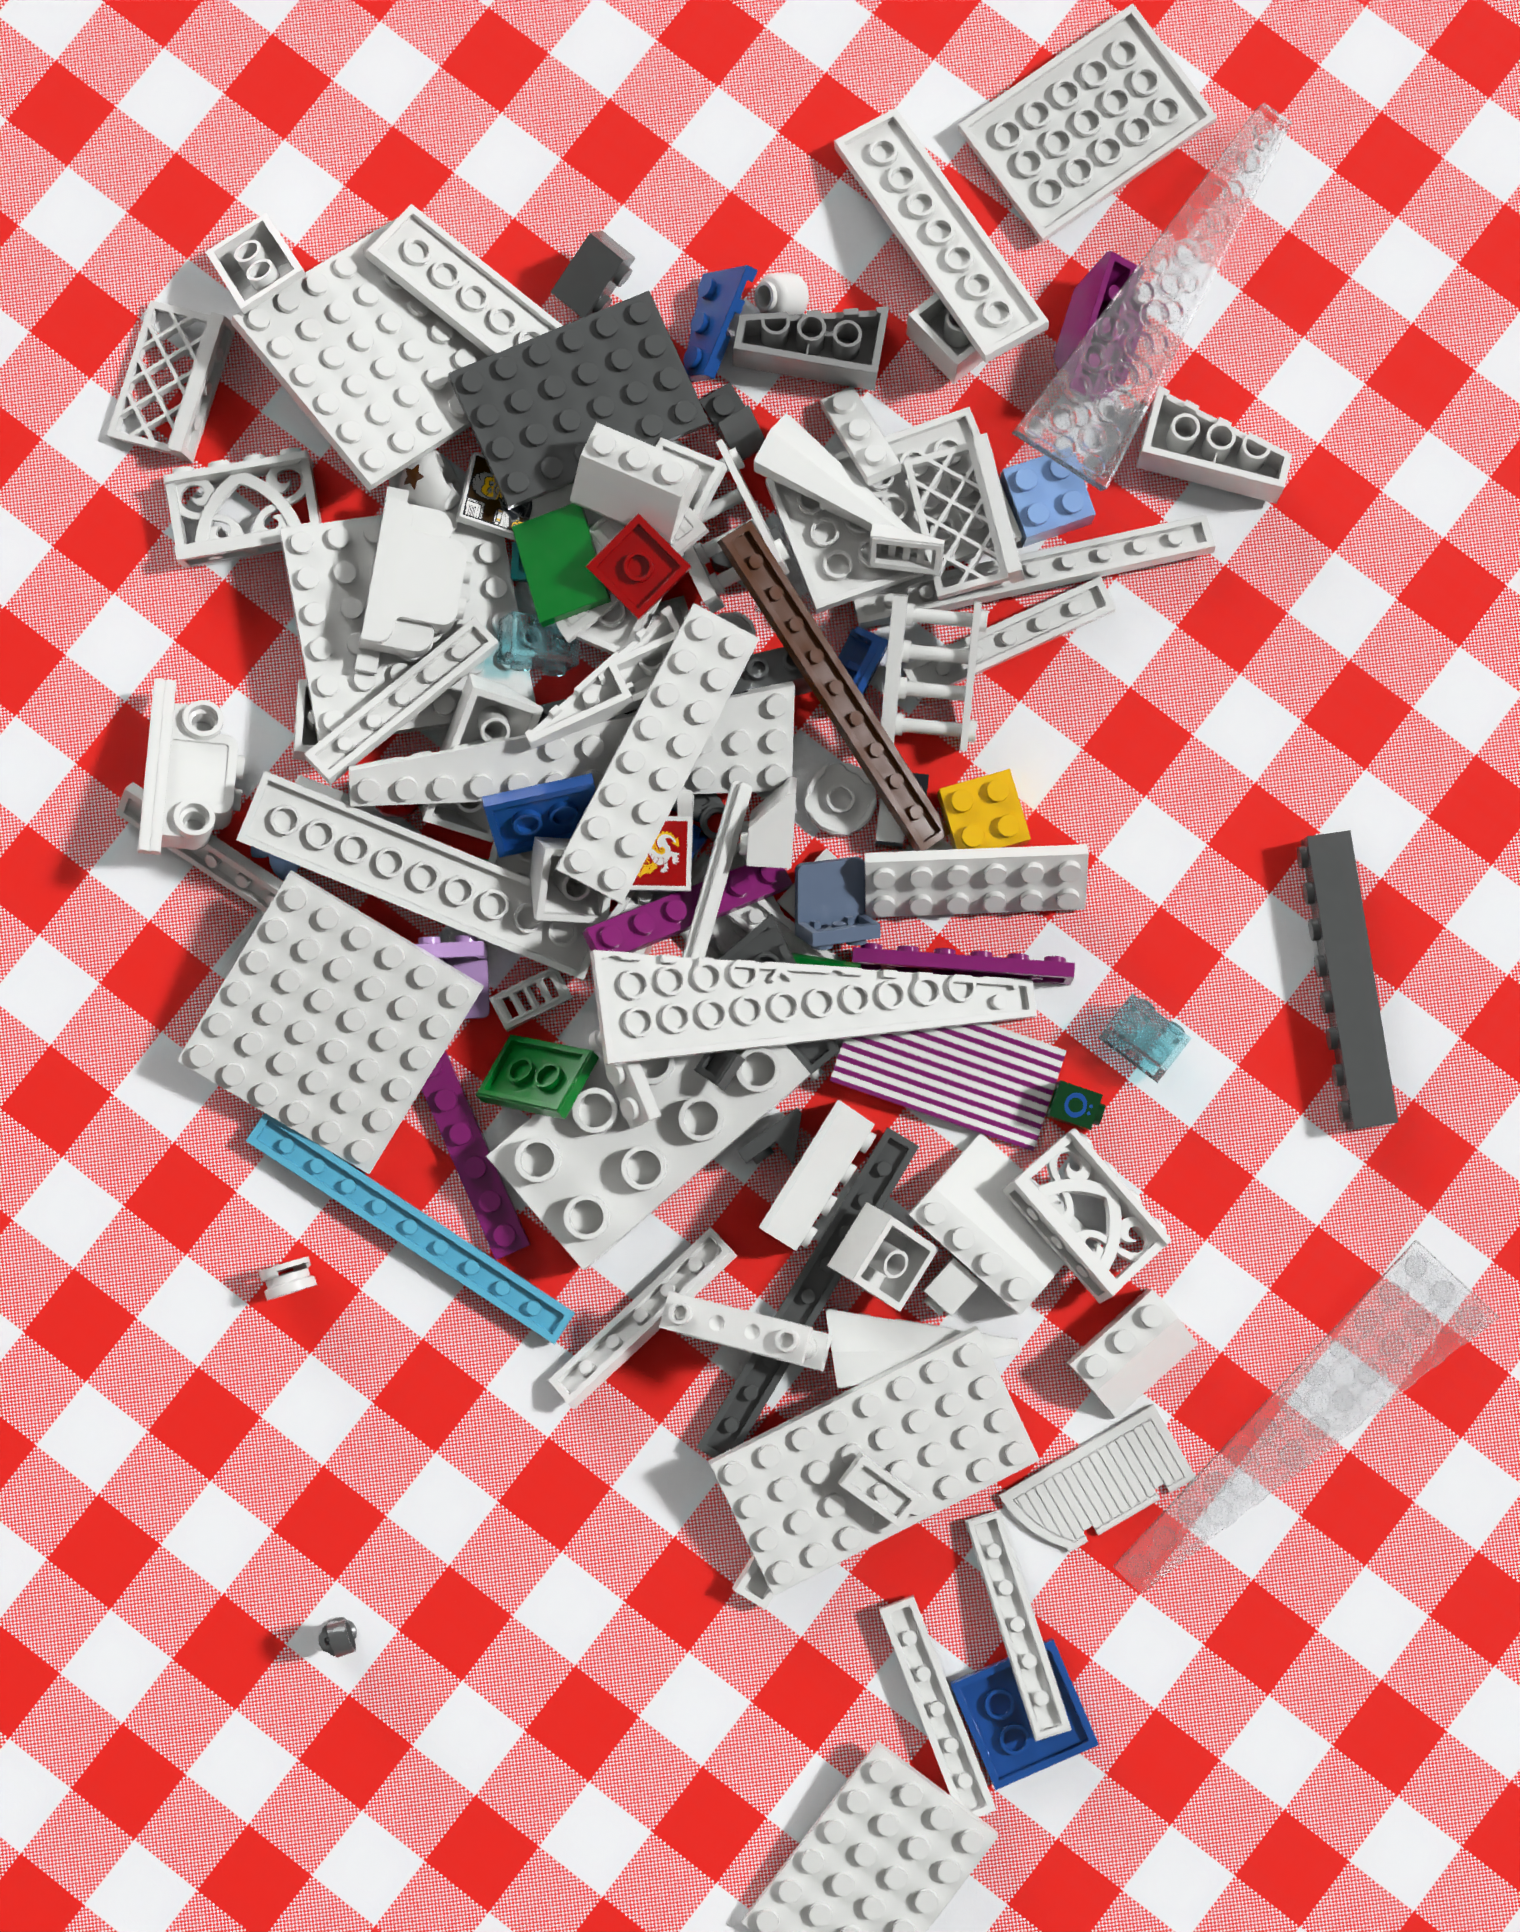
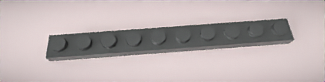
M888 1127L886 1128L774 1318L809 1327L813 1326L842 1275L828 1267V1263L866 1202L882 1210L919 1148L918 1145ZM752 1353L697 1445V1448L714 1458L742 1444L790 1363Z

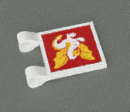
M681 790L677 798L678 816L667 817L629 891L691 892L694 795L691 790Z

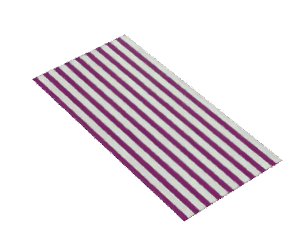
M989 1023L844 1038L830 1081L1034 1151L1067 1050Z

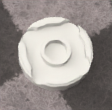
M834 763L820 768L810 778L805 789V809L809 819L819 830L831 835L847 836L860 831L871 820L876 809L877 797L874 786L861 768L850 763Z

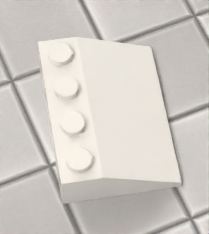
M979 1133L911 1209L907 1216L1016 1314L1021 1315L1065 1263L1002 1192V1189L1020 1175L1023 1170L982 1133ZM1032 1178L1030 1179L1036 1185V1187L1040 1186ZM1052 1204L1060 1214L1064 1213L1065 1209L1061 1204ZM1073 1216L1069 1225L1075 1232L1089 1230Z

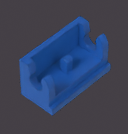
M856 626L855 629L852 628L838 658L864 696L888 648L889 640Z

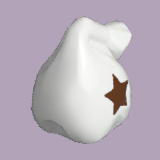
M435 450L391 477L389 487L409 490L407 501L409 504L437 509L442 512L451 511L460 504L463 491L451 463Z

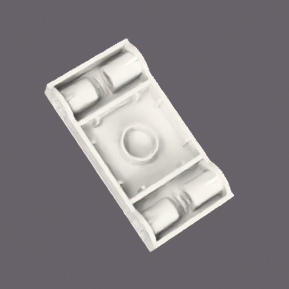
M786 1045L734 1051L743 1057L745 1061L725 1091L694 1071L704 1054L639 1061L661 1116L644 1125L630 1129L627 1119L622 1115L620 1102L614 1087L607 1078L604 1062L600 1058L565 1120L534 1114L486 1157L582 1270H586L748 1129L789 1096L811 1074Z

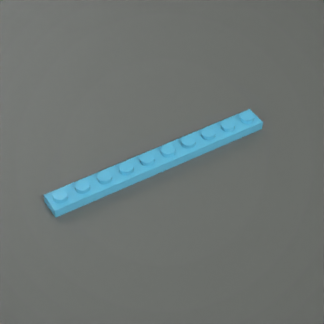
M264 1113L246 1139V1142L551 1343L556 1344L575 1315L574 1311L339 1156L268 1114Z

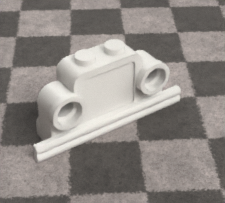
M387 486L354 669L358 672L377 674L380 652L398 655L401 659L408 662L420 661L430 653L433 646L434 633L444 634L452 628L455 618L463 620L467 598L460 597L462 583L469 585L473 563L466 561L467 550L464 544L458 540L451 539L452 522L448 515L437 509L409 504L407 502L409 490Z
M154 679L137 853L160 855L161 849L164 847L189 850L201 849L211 840L212 830L227 827L232 820V812L240 811L242 789H235L236 778L243 779L245 757L238 756V744L233 737L220 734L224 723L222 710L215 703L207 700L194 701L189 705L175 703L177 681L172 679Z

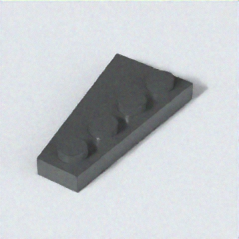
M772 914L717 959L797 964ZM835 1040L786 1045L810 1074L814 1073L839 1052V1047Z

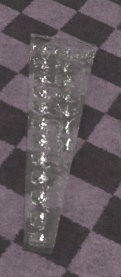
M1262 103L1255 109L1014 429L1013 435L1100 491L1108 488L1293 122L1266 103Z
M1414 1240L1113 1567L1143 1594L1182 1564L1188 1556L1200 1550L1210 1539L1235 1523L1245 1512L1267 1498V1495L1296 1476L1362 1425L1367 1418L1375 1415L1394 1397L1414 1385L1420 1377L1432 1368L1437 1367L1446 1360V1357L1459 1347L1467 1344L1500 1317L1418 1240Z

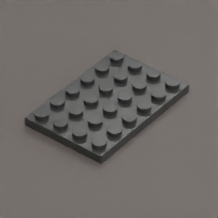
M649 290L448 373V379L508 510L574 483L580 455L596 422L655 447L660 437L674 441L705 428L709 424Z

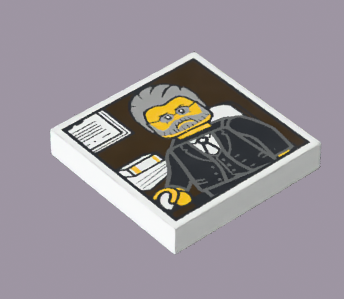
M473 452L468 465L456 521L516 541L512 526L533 519L532 500L508 510L483 454Z

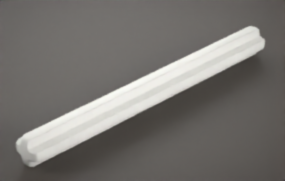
M739 781L731 783L682 957L698 958L706 956L753 789L749 784Z

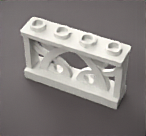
M296 447L286 448L279 452L280 455L265 457L264 454H252L245 456L244 461L230 463L228 460H217L208 463L207 468L194 470L191 466H183L173 469L172 474L163 475L174 535L175 555L178 563L183 568L283 551L280 537L281 528L322 523L313 464L309 453L301 451L300 448ZM283 471H296L301 476V485L296 493L284 498L281 494L289 490L292 480L290 479L284 484L280 483L278 475ZM267 474L266 482L256 477ZM222 482L215 490L212 484ZM240 486L247 487L261 494L272 503L257 515L252 533L244 534L242 528L234 519L218 514L225 501ZM188 488H203L202 497L198 499L191 497L196 505L204 507L202 513L189 511L183 506L182 495ZM306 496L310 522L301 524L291 505L299 502ZM280 511L281 514L272 517V519L278 521V526L274 529H267L264 525L265 519L272 513ZM183 517L199 521L194 543L187 544ZM214 522L229 525L231 528L230 534L227 537H218V530L222 527L213 526Z
M1075 1128L1058 1139L1029 1167L1002 1189V1192L1099 1304L1113 1297L1123 1285L1172 1241L1167 1234L1164 1224L1159 1219L1150 1215L1143 1207L1142 1200L1138 1194L1123 1184L1118 1178L1116 1169L1109 1162L1104 1161L1093 1149L1091 1140L1085 1134L1079 1133ZM1061 1154H1068L1080 1169L1079 1171H1073L1068 1162L1064 1167L1066 1179L1062 1180L1057 1170V1160ZM1047 1164L1048 1174L1052 1182L1036 1187L1030 1179ZM1070 1194H1083L1103 1200L1106 1213V1235L1096 1230L1074 1231L1069 1225L1074 1215V1204ZM1057 1195H1060L1065 1210L1063 1214H1060L1052 1205L1053 1203L1061 1204V1200ZM1130 1228H1133L1144 1241L1143 1249L1140 1252H1128L1119 1246L1120 1241L1125 1244L1137 1241L1129 1236ZM1087 1239H1094L1101 1243L1103 1248L1096 1243L1094 1244L1095 1252H1093L1085 1241ZM1116 1255L1123 1260L1131 1262L1116 1277L1109 1271Z

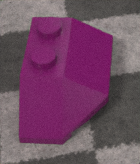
M1107 251L1074 288L1053 355L1064 389L1091 403L1099 401L1103 396L1125 383L1145 318L1142 290L1137 278L1140 276L1139 267L1113 251Z

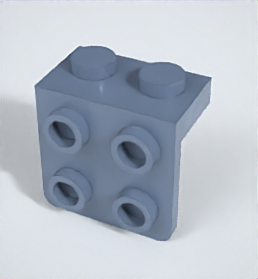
M860 857L806 862L796 866L795 935L808 943L811 948L828 950L833 948V944L839 943L858 946L866 944L869 939L880 938V923L865 914V861Z

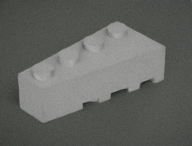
M889 306L876 307V310L859 311L858 308L843 309V312L821 313V310L807 311V314L788 315L787 312L739 315L733 347L732 366L875 391Z

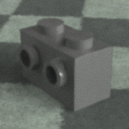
M591 232L551 290V293L582 318L598 312L611 305L612 299L610 295L616 286L621 287L628 280L632 273V269L629 267L635 260V257L605 232Z

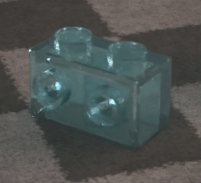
M515 611L498 620L497 640L500 647L497 650L498 664L510 665V669L514 671L543 670L545 675L552 677L563 676L567 671L579 665V640L574 639L571 643H568L559 631L556 623L543 628L539 623L537 615Z
M1133 993L1099 1036L1101 1041L1157 1083L1192 1039L1179 1024L1168 1021L1155 1011L1154 1006L1145 999H1139Z

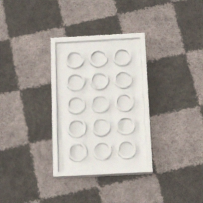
M1132 3L958 124L957 130L1042 244L1215 123L1217 115Z
M970 407L884 436L900 462L901 472L870 486L865 482L847 450L836 453L833 456L913 532L922 534L903 461L974 441L973 436L980 435V431ZM970 453L955 457L949 469L965 477L972 465ZM945 460L940 461L938 463L943 465ZM930 465L914 469L916 480L928 487L939 471ZM974 473L970 480L977 484L976 476ZM944 474L935 491L951 499L961 482ZM769 478L765 479L768 492L816 614L926 575L867 567L870 531L819 508L820 502ZM966 486L957 503L973 511L981 499L980 492ZM919 489L920 497L922 499L925 492ZM1003 490L1015 541L1019 542L1022 535ZM931 496L923 508L924 513L938 521L947 504ZM953 507L944 525L960 533L970 516ZM982 508L979 515L986 518L984 508ZM975 519L966 537L982 545L990 532L989 527ZM927 523L930 533L934 526ZM939 530L935 537L945 540L943 554L946 555L956 538L942 530ZM991 541L990 545L988 546V549L994 551L993 543ZM961 542L952 559L958 562L974 558L978 550ZM882 544L881 549L888 550L889 545ZM896 546V553L903 554V547ZM910 550V557L917 558V553ZM925 550L924 560L928 561L927 553Z
M877 1740L743 1917L742 1924L752 1932H927L997 1840L999 1832Z

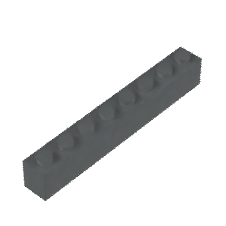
M1351 830L1307 836L1300 841L1301 847H1297V860L1300 869L1305 868L1307 883H1303L1302 890L1305 904H1311L1313 919L1308 921V928L1311 940L1317 941L1319 955L1314 956V965L1317 977H1322L1324 992H1320V1003L1323 1013H1328L1330 1028H1326V1040L1329 1050H1334L1336 1064L1332 1065V1077L1334 1085L1336 1087L1340 1086L1342 1101H1338L1339 1118L1341 1123H1346L1347 1130L1398 1123Z

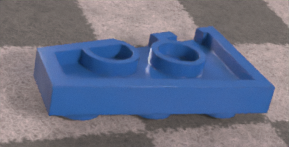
M744 265L702 274V279L698 285L695 314L690 325L691 333L688 348L683 359L684 368L691 382L715 379L731 339L730 333L727 331L735 313L741 314L745 301L741 300L740 297L747 280L750 282L754 281L757 269Z

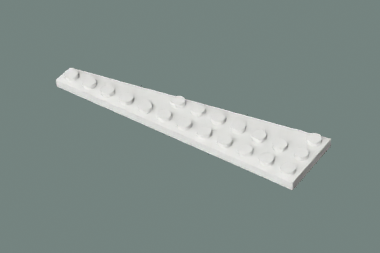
M793 681L748 689L745 693L730 695L682 790H691L693 794L729 793L731 783L739 781L752 786V792L774 791L789 777H792L795 685ZM637 711L632 714L616 716L531 749L525 735L506 739L498 737L490 739V742L470 746L467 743L453 746V749L433 753L426 751L415 753L408 757L399 756L348 766L350 807L483 802V796L590 773L593 775L597 789Z
M592 950L590 952L605 1065L1025 1019L1037 1016L1032 979L974 977L972 975L958 974L940 975L928 972L910 973L897 972V970H866L854 967L810 964L762 963L750 960H717L706 957L687 958L677 957L676 955L658 956Z

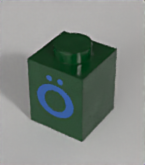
M1060 1080L1056 1083L1045 1117L1089 1131L1092 1129L1093 1124L1099 1126L1106 1105L1100 1103L1102 1094Z

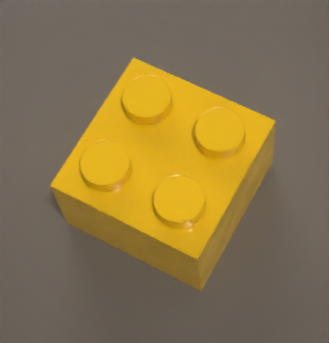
M1010 769L939 789L937 798L945 825L950 831L949 838L953 849L1020 847L1027 845L1031 840Z

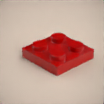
M639 513L586 565L639 621L692 568Z

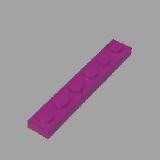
M743 865L729 871L716 919L788 890L793 883L785 868ZM703 882L691 886V892L673 893L586 928L582 934L590 950L633 953L690 930Z
M866 943L860 945V948L853 947L852 962L860 963V968L866 970H897V972L910 973L928 972L940 975L958 974L972 975L974 977L1032 979L1033 983L1071 985L1075 972V963L1066 962V958L1061 956H1046L1044 961L1029 960V955L1021 953L1008 954L1007 958L992 957L993 954L988 951H972L970 955H957L955 950L949 948H936L934 953L919 952L918 947L908 945L898 946L897 950L882 949V945L877 943Z
M445 1050L422 1087V1091L494 1258L498 1260L531 1244L499 1171L486 1157L490 1153L489 1147L449 1055Z

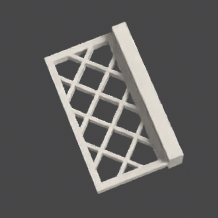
M150 300L106 436L113 440L176 455L181 460L194 462L236 331L231 321L222 314L211 312L209 315ZM158 312L170 315L175 324L157 334L154 328ZM195 322L205 323L202 336L190 342L184 329ZM179 332L185 346L168 355L162 342ZM157 345L164 358L147 368L143 361L145 352ZM190 353L194 360L192 369L179 376L173 363ZM168 366L174 380L158 389L151 376ZM146 379L153 392L136 402L132 395L134 386ZM179 387L183 394L181 403L168 410L162 396ZM157 400L164 414L147 423L140 409ZM136 413L142 427L130 434L120 432L123 420ZM167 421L172 428L168 444L156 441L151 430ZM146 434L147 437H148V439H147V438H143V437H141V436H143V435Z
M987 433L973 436L974 441L903 461L921 533L935 538L939 530H942L956 538L946 555L943 554L941 575L948 564L965 572L958 584L943 588L941 576L932 575L939 600L1009 580L1011 584L1025 580ZM970 453L972 465L965 477L949 469L955 457ZM945 460L943 465L938 463L940 461ZM930 465L939 471L928 487L916 480L915 468ZM974 473L976 476L977 484L970 480ZM944 474L961 482L951 499L935 491ZM966 486L980 492L981 499L973 511L957 503ZM919 489L925 492L922 499L920 497ZM931 496L947 504L938 521L924 513L923 508ZM953 507L970 516L960 533L944 525ZM982 508H984L986 518L979 515ZM975 519L989 527L990 532L982 545L966 537ZM927 523L934 526L930 533ZM991 541L993 543L995 552L988 549V546L990 545ZM961 542L978 550L969 567L952 559ZM926 550L929 562L932 561L933 550ZM986 554L997 560L1000 572L983 576L974 571L982 556ZM970 576L976 578L974 580L968 581Z

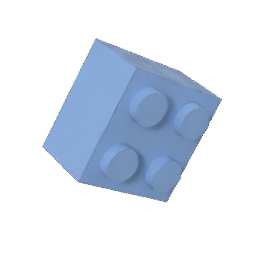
M1072 446L1002 470L1000 483L1021 532L1023 547L1092 524L1096 513Z

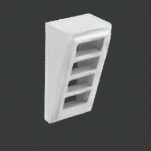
M873 523L867 567L941 576L945 540L885 524ZM882 544L889 545V549H881ZM896 546L903 547V554L896 553ZM911 548L918 549L917 558L910 557ZM925 550H933L931 562L924 560Z
M551 967L491 996L489 999L505 1030L509 1032L573 997L559 970ZM551 979L559 994L558 997L552 998L544 980ZM536 984L546 1001L539 1005L530 988ZM523 991L532 1007L527 1012L517 995ZM509 998L519 1014L512 1018L504 1003Z

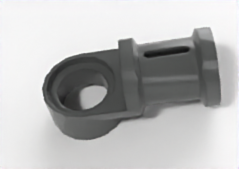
M336 1617L322 1628V1632L318 1637L319 1645L324 1652L337 1658L356 1652L355 1638L357 1637V1629L352 1621L344 1617Z

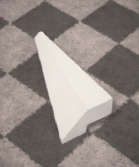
M785 414L770 429L754 459V472L820 502L819 508L870 532L873 523L912 531L790 415ZM911 548V551L918 553L917 548Z
M670 606L660 611V616L647 628L644 629L642 627L635 634V638L619 653L617 651L614 652L574 688V693L559 706L556 704L550 709L548 716L536 727L525 732L531 749L639 708L680 629V625Z
M834 1308L825 1309L829 1334L833 1335L831 1352L837 1389L859 1385L964 1332L951 1327L902 1319L893 1320L865 1313L857 1314L838 1311ZM980 1332L993 1359L1021 1353L1018 1338L1011 1337L1010 1339Z

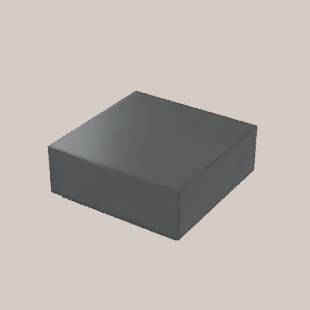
M734 1051L704 1054L694 1071L725 1091L745 1059Z

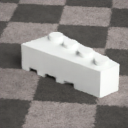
M1158 385L1151 404L1136 468L1276 504L1285 488L1293 454L1252 433L1246 434L1232 427V423L1222 417L1217 419L1199 410V405L1187 399L1184 402L1169 394L1170 390Z

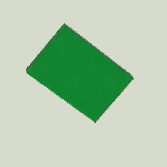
M572 503L512 526L538 620L543 628L611 602L608 589L586 567L597 555L583 507Z
M510 1034L476 1096L484 1103L565 1120L599 1057L593 1050Z

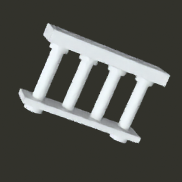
M720 439L716 444L723 458L718 461L725 463L727 467L726 473L728 471L731 472L738 488L712 501L701 520L702 523L745 501L753 517L750 519L757 531L760 532L764 542L785 575L790 573L785 563V560L790 558L788 551L780 538L774 541L740 472V469L745 467L736 447L729 450L723 439ZM750 520L703 545L701 542L693 544L686 550L683 556L692 568L689 570V573L703 602L712 613L725 607L720 597V594L725 592L724 588L741 579L733 567L719 575L715 572L710 575L705 564L710 562V557L722 551L717 543L720 539Z
M894 593L881 725L893 744L895 735L902 736V732L960 737V750L967 751L968 742L975 743L977 721L970 720L978 636L979 632L986 633L988 610H981L982 601H974L973 613L914 608L915 604L908 603V595ZM913 622L970 627V648L967 650L912 645L911 641L904 640L905 625L913 626ZM909 659L968 664L966 686L907 681L908 677H901L902 662L909 663ZM906 696L964 701L962 723L904 718V714L897 713L898 699H906Z
M672 1291L668 1292L659 1328L681 1333V1335L822 1372H824L833 1337L831 1334L812 1330L813 1328Z

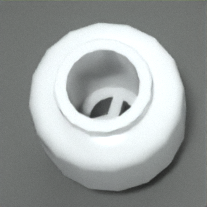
M769 273L762 278L755 290V303L761 313L787 312L788 315L803 314L809 302L807 285L802 277L795 273Z

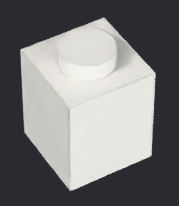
M951 1257L922 1289L928 1295L924 1302L939 1316L944 1311L952 1316L981 1282L955 1258Z

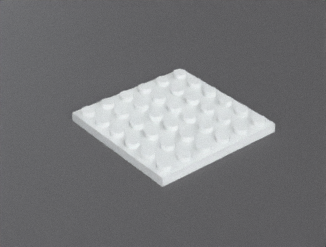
M396 219L305 272L306 275L244 314L240 311L233 315L231 321L233 327L368 491L379 486L470 427L448 379V373L489 357L365 258L367 249Z
M458 504L453 510L444 511V513L448 515L452 522L451 539L458 540L464 544L467 550L466 561L473 563L469 585L462 583L460 597L467 598L463 620L455 618L454 624L448 632L444 634L434 633L431 651L475 617L499 641L500 648L469 673L504 684L536 703L513 580L511 579L505 538L456 521L459 509ZM382 515L280 529L318 742L419 662H408L401 659L398 655L380 652L377 674L354 670ZM469 673L394 734L449 726Z
M291 870L177 1061L370 1174L478 998L484 985Z

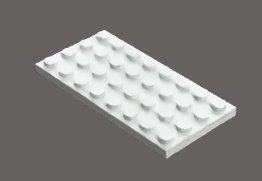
M976 1326L708 1460L773 1596L1040 1461L986 1343ZM860 1452L922 1497L900 1529L838 1483Z

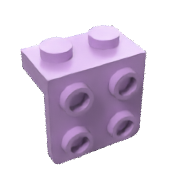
M472 935L455 936V942L441 943L440 937H419L418 944L415 945L484 985L465 1019L486 1018L490 1013L487 944L484 941H478L477 937Z

